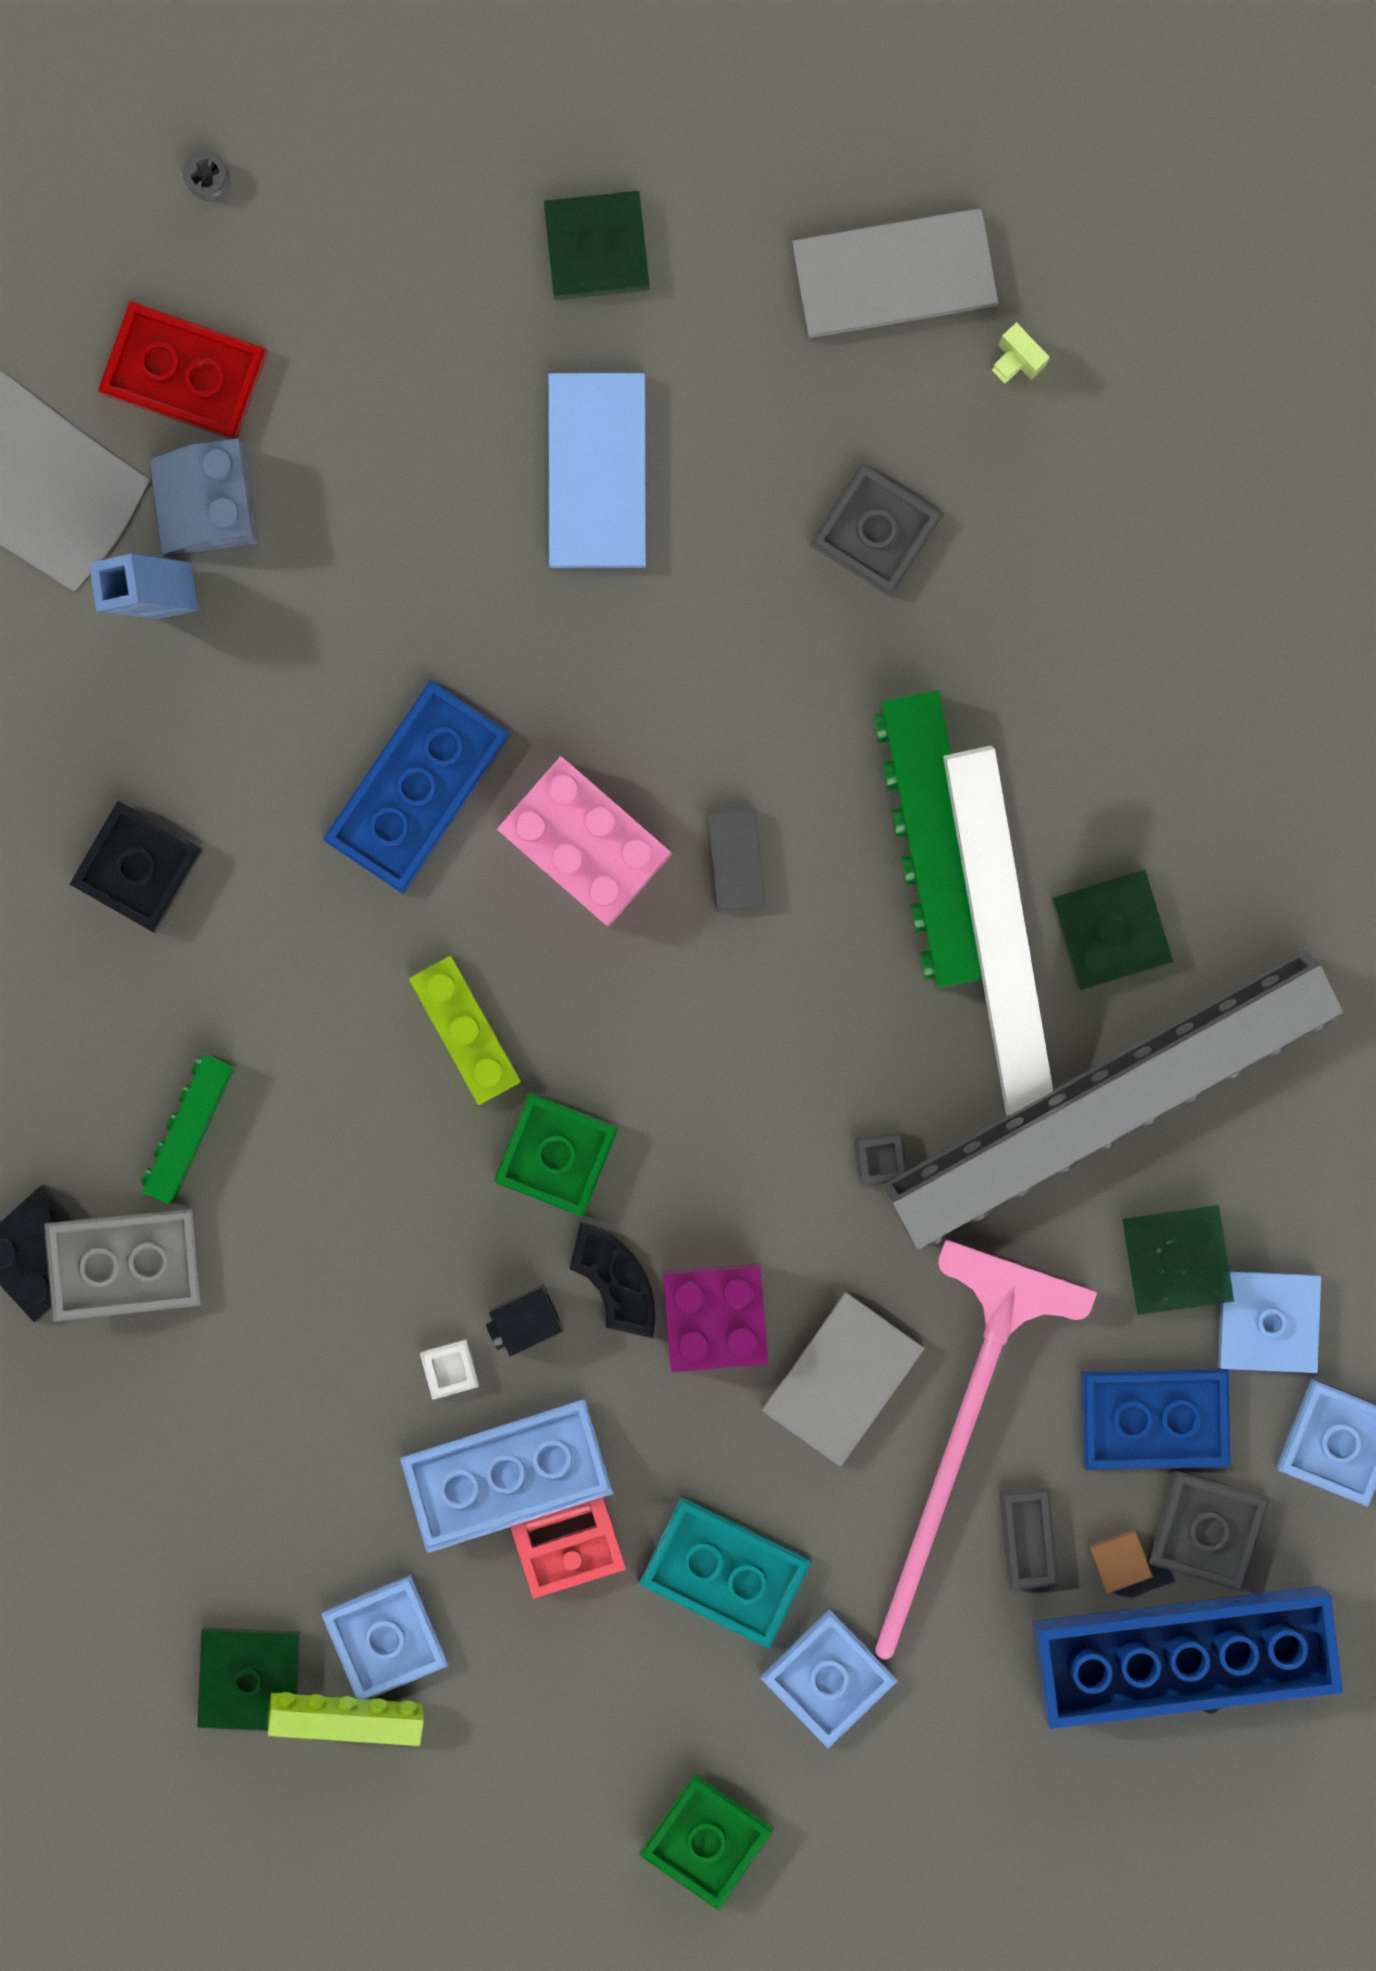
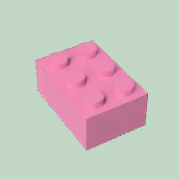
M562 756L557 759L497 828L500 834L607 927L614 922L671 856V852Z

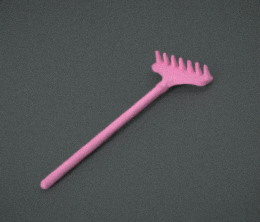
M945 1239L938 1257L939 1268L945 1275L958 1279L975 1292L983 1306L986 1324L983 1335L985 1339L876 1644V1655L885 1660L891 1658L895 1652L1002 1346L1006 1345L1009 1335L1022 1323L1044 1314L1064 1316L1073 1320L1084 1319L1090 1313L1097 1296L1096 1291L1086 1286L1082 1287L1070 1283L1063 1278L1059 1279L1042 1271L1024 1267L1020 1263L1001 1259L997 1255L981 1252L974 1247H967L953 1242L951 1239Z

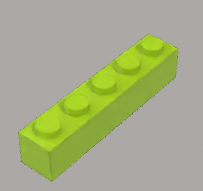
M290 1692L271 1693L268 1713V1736L420 1746L424 1722L423 1703H415L409 1700L402 1702L385 1701L380 1698L372 1700L355 1699L350 1696L341 1698L324 1697L320 1694H313L311 1696L295 1695Z

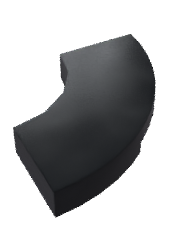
M581 1221L570 1270L587 1277L600 1291L606 1307L605 1328L653 1339L655 1327L654 1297L648 1277L640 1262L615 1236L599 1227Z

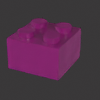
M760 1263L663 1271L671 1372L769 1364Z

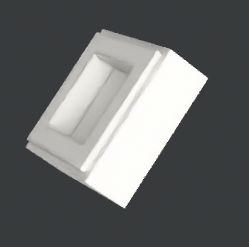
M468 1339L420 1352L432 1400L480 1386Z

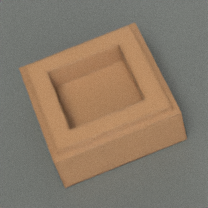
M1134 1529L1088 1546L1107 1594L1152 1578Z

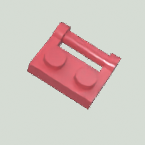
M605 1497L510 1527L533 1599L626 1570ZM590 1512L593 1513L595 1526L539 1544H532L530 1531Z

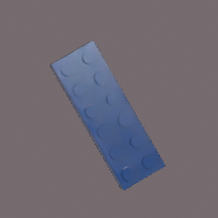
M1321 1586L1032 1621L1043 1715L1050 1729L1343 1693L1331 1595Z

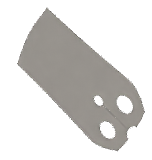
M0 371V545L75 592L90 575L89 563L103 560L118 541L150 479L81 432L19 383Z

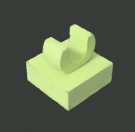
M1016 322L1002 335L998 346L1005 354L994 364V368L991 371L1004 384L1020 369L1032 380L1046 366L1050 357Z

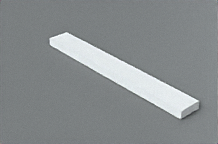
M990 745L943 756L1007 1116L1053 1092V1085L995 748Z

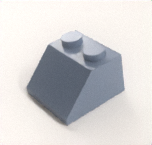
M239 438L192 444L150 459L163 556L259 543L247 450Z

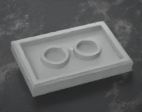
M192 1209L44 1223L52 1321L201 1306Z
M845 1291L761 1410L841 1467L925 1348Z

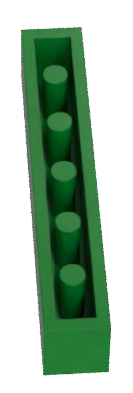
M935 690L881 701L879 705L880 713L872 715L877 742H886L890 761L882 762L887 791L895 789L899 808L892 809L891 815L896 838L905 837L908 856L900 857L906 886L914 884L918 903L910 904V912L915 933H924L927 951L919 952L924 980L933 979L934 989L981 980V969L943 756L952 753L940 692Z

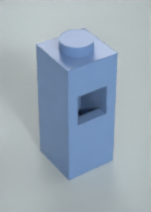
M127 554L89 563L96 612L160 619L199 610L191 562Z

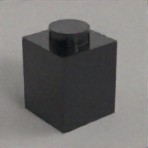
M544 1284L491 1309L489 1314L492 1321L486 1323V1328L496 1349L500 1350L505 1347L509 1357L543 1342L564 1330L561 1319Z

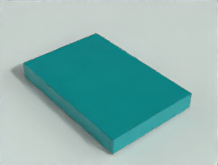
M681 1496L644 1570L639 1585L769 1649L812 1561Z

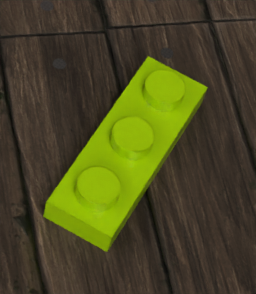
M451 955L409 978L412 987L478 1106L522 1082Z

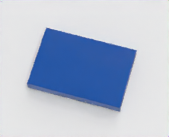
M1228 1369L1081 1371L1083 1468L1085 1470L1231 1467Z

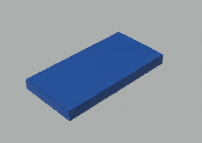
M430 680L322 840L404 894L511 734Z

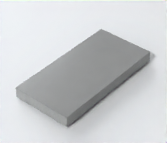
M982 208L792 240L791 245L808 339L998 305Z

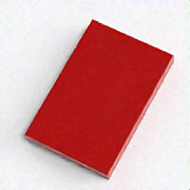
M129 301L98 392L101 395L227 439H236L241 430L268 351L266 348Z

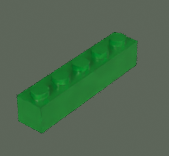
M204 1054L203 1058L198 1057L191 1070V1074L195 1075L191 1085L184 1086L178 1101L182 1102L178 1113H172L166 1125V1129L170 1130L166 1140H160L154 1151L153 1156L157 1157L153 1168L148 1167L143 1175L141 1184L145 1186L142 1193L168 1205L175 1202L236 1066L210 1054Z

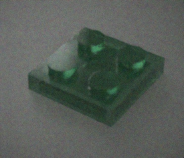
M639 191L544 201L554 300L650 290Z
M1145 870L1051 898L1079 990L1173 962Z
M1220 1204L1122 1219L1137 1315L1235 1301Z

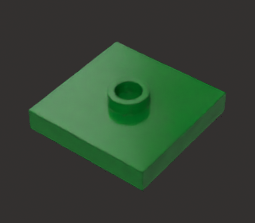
M528 1092L493 1182L583 1218L619 1127Z
M693 1772L639 1850V1856L719 1911L773 1833L774 1826L702 1776Z

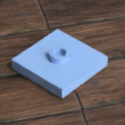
M1222 1271L1218 1368L1317 1373L1321 1276Z

